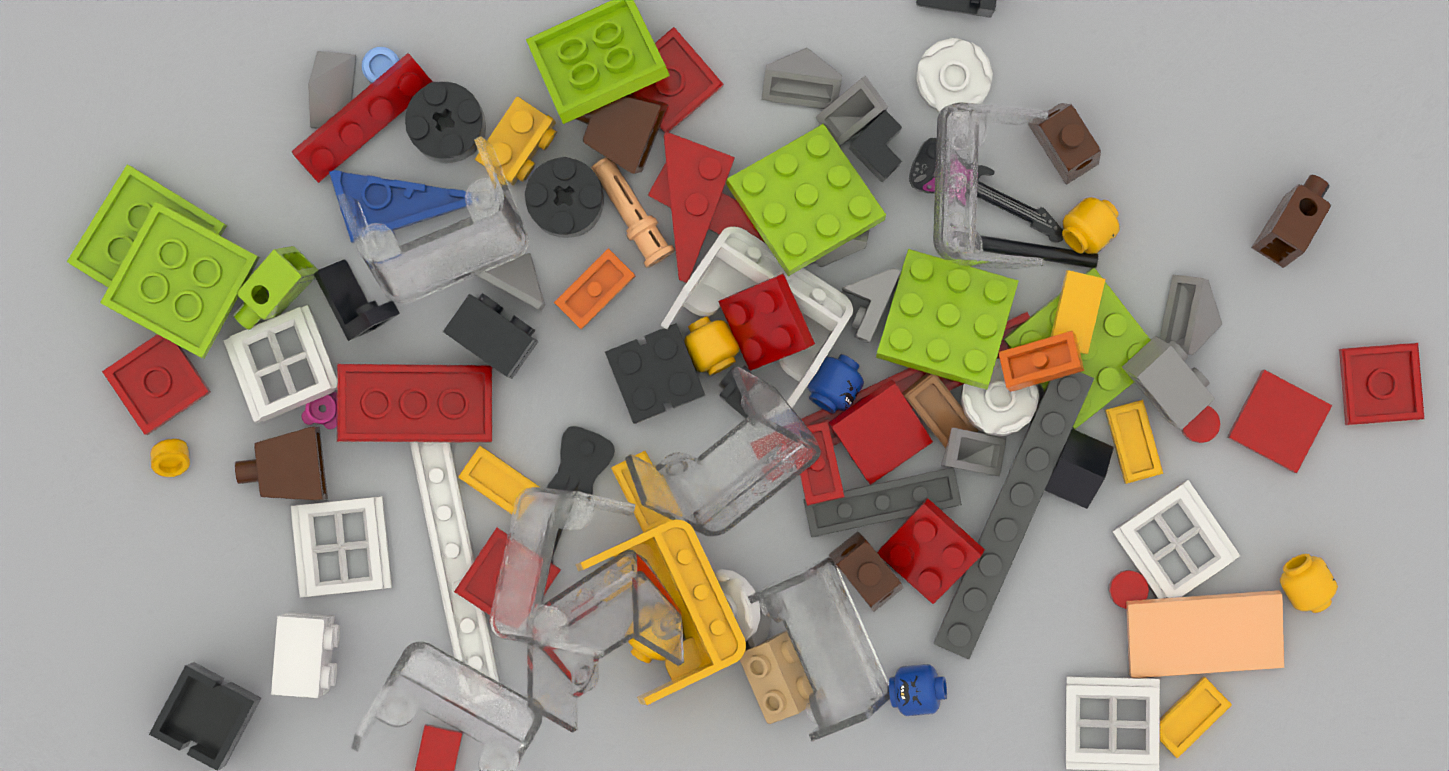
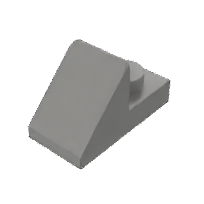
M892 268L842 288L843 291L869 302L867 308L860 305L851 325L858 329L855 338L866 343L871 341L899 277L900 270Z

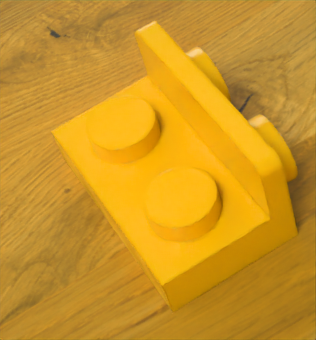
M517 96L476 156L475 161L513 186L518 179L524 182L536 164L532 161V158L538 149L541 148L545 151L554 139L557 131L553 127L556 122L552 117L546 116Z

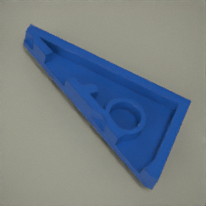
M338 170L329 172L352 243L480 203L477 193L465 192L463 190L345 173Z

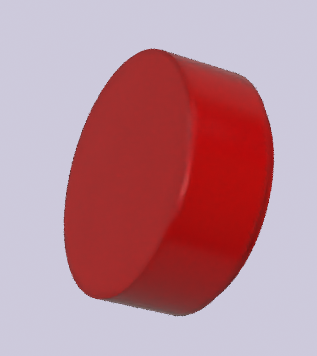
M1207 406L1181 431L1192 442H1208L1219 432V415L1212 407Z
M1121 571L1110 581V598L1119 607L1126 609V601L1146 600L1148 597V583L1141 574L1135 571Z

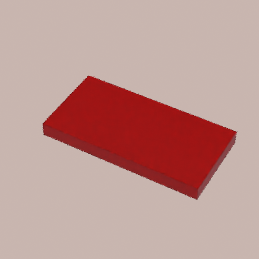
M337 364V442L491 443L492 366Z

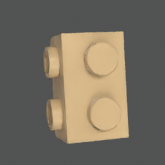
M788 630L774 635L760 645L745 650L744 655L740 659L768 724L799 714L818 701L815 684L812 678L807 675L800 659V649L797 643L792 640Z

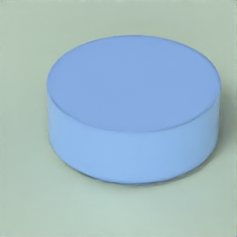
M373 48L363 58V74L369 82L373 83L400 59L389 48Z

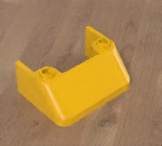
M676 519L663 523L575 564L577 570L582 571L614 556L618 567L623 573L637 577V554L651 571L654 570L659 582L681 610L682 619L679 613L671 606L673 612L680 617L679 624L686 640L677 643L670 657L665 660V667L671 681L638 696V701L642 705H649L736 663L742 658L746 649L745 638L692 526L683 520Z

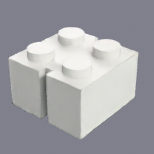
M288 612L277 616L271 695L319 698L329 692L330 686H335L337 663H331L333 647L338 648L340 640V625L334 624L335 615Z

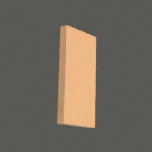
M1280 590L1126 601L1128 660L1131 678L1284 668L1283 600Z

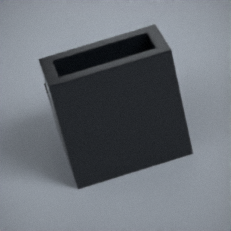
M886 110L849 147V150L881 182L887 179L902 162L887 146L900 133L902 126Z
M1072 429L1045 491L1088 509L1106 478L1114 447Z

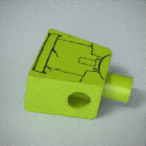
M294 246L273 249L238 290L237 295L244 303L233 314L234 318L243 327L251 330L261 318L267 320L279 316L315 279L314 273L318 269Z

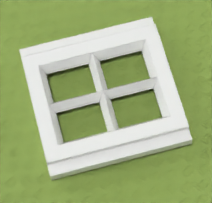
M309 305L295 308L255 325L251 330H243L223 340L255 424L261 421L265 422L337 390V376ZM294 326L303 351L284 359L275 334ZM268 337L277 362L257 370L248 345ZM307 358L316 383L296 391L287 366ZM280 369L289 395L269 402L260 377Z
M1189 480L1178 485L1112 531L1158 599L1184 596L1240 557V554ZM1179 503L1194 525L1193 528L1176 538L1161 516L1162 513ZM1155 519L1171 543L1153 555L1137 531ZM1198 533L1215 556L1199 568L1196 567L1182 546L1183 543ZM1174 549L1191 572L1176 584H1173L1158 560Z
M383 496L291 506L300 598L392 588ZM363 512L366 540L345 543L342 514ZM334 515L337 543L316 546L313 517ZM367 548L369 577L348 579L346 550ZM338 551L341 580L320 582L317 553Z
M1067 676L1066 769L1159 771L1160 679ZM1080 698L1109 699V720L1080 719ZM1117 699L1146 700V721L1117 720ZM1080 727L1109 728V749L1080 748ZM1117 728L1146 729V750L1117 749Z

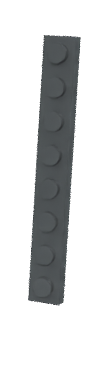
M1078 372L1049 381L978 540V544L985 551L963 574L935 637L934 645L970 659L1092 385L1093 377Z

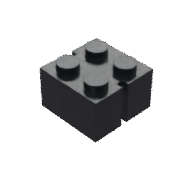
M482 293L478 299L469 294L443 332L497 371L513 379L538 343L537 340L531 337L535 329L515 315L510 321L501 316L500 314L504 308Z
M677 323L670 325L668 329L663 328L645 335L647 343L640 346L639 341L635 339L605 351L633 424L667 412L664 406L666 402L670 401L672 407L677 408L705 396Z
M195 662L185 665L149 735L179 751L188 747L191 741L197 743L190 747L187 755L218 771L225 767L261 697L233 682L222 686L223 677Z

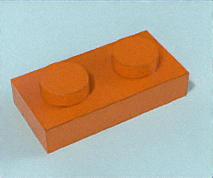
M608 248L554 303L582 330L636 276Z
M1073 331L998 352L1006 388L1010 392L1084 371L1077 337Z

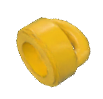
M166 439L158 442L151 449V468L160 476L175 477L184 473L190 466L188 446L183 440Z

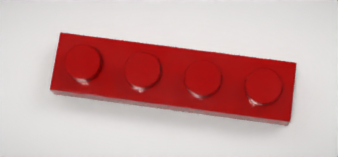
M407 53L292 150V154L319 183L330 174V171L336 169L407 109L413 96L433 81L413 57Z

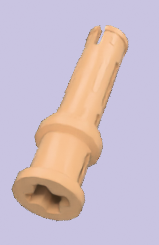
M606 157L595 163L591 169L598 177L611 202L627 225L626 236L629 241L634 240L645 258L643 263L645 267L649 268L675 252L674 246L668 245L658 230L657 224L659 222L652 215L648 216L617 165Z

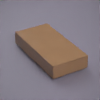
M926 373L902 393L945 448L952 428L972 432L979 431L970 423L961 405L937 375Z

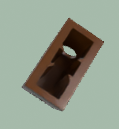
M627 95L575 120L588 125L583 137V142L628 172L636 174L644 169L669 104Z
M1060 103L1028 123V126L1066 185L1099 165L1100 147L1072 104Z
M1309 175L1304 185L1298 184L1288 192L1251 248L1282 268L1305 253L1331 207V204L1323 199L1330 187L1328 182L1319 176Z
M308 427L257 442L254 446L256 459L235 462L237 483L258 482L260 497L303 500L328 499L320 427Z
M858 531L828 555L874 612L904 588L895 574Z

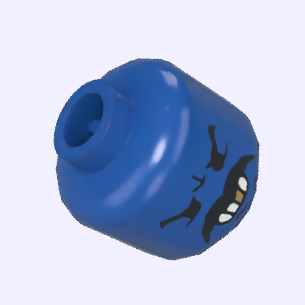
M840 354L838 359L827 356L807 386L811 393L809 399L818 407L832 414L836 410H847L864 385V379L857 371L860 367L859 364L843 354Z
M930 664L902 666L896 671L895 677H890L889 679L891 705L893 708L898 707V710L904 716L934 714L940 707V700L947 699L946 679L944 676L938 677L936 669Z

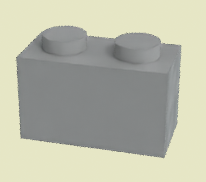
M1155 336L1122 368L1164 419L1182 430L1215 398L1206 388L1210 384L1208 379L1197 368L1193 367L1190 369L1184 362L1188 358L1185 351L1175 341L1172 340L1168 344Z

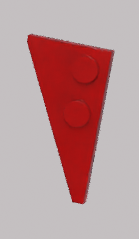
M665 132L664 145L678 278L681 282L687 283L692 275L735 157Z

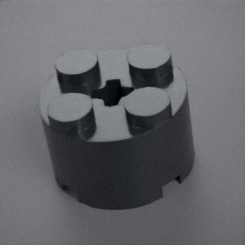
M431 82L413 96L406 110L405 125L410 140L422 154L436 162L453 163L473 155L484 140L486 122L482 107L470 91L456 83ZM451 114L450 118L455 123L452 128L445 127L443 131H440L439 118H446Z
M560 157L543 163L532 173L525 190V202L530 216L543 231L553 236L570 238L583 235L596 225L603 210L604 194L598 177L589 166L576 159ZM560 190H563L565 193L570 190L574 191L571 195L572 205L567 206L565 203L557 206L556 203L559 200L557 193Z

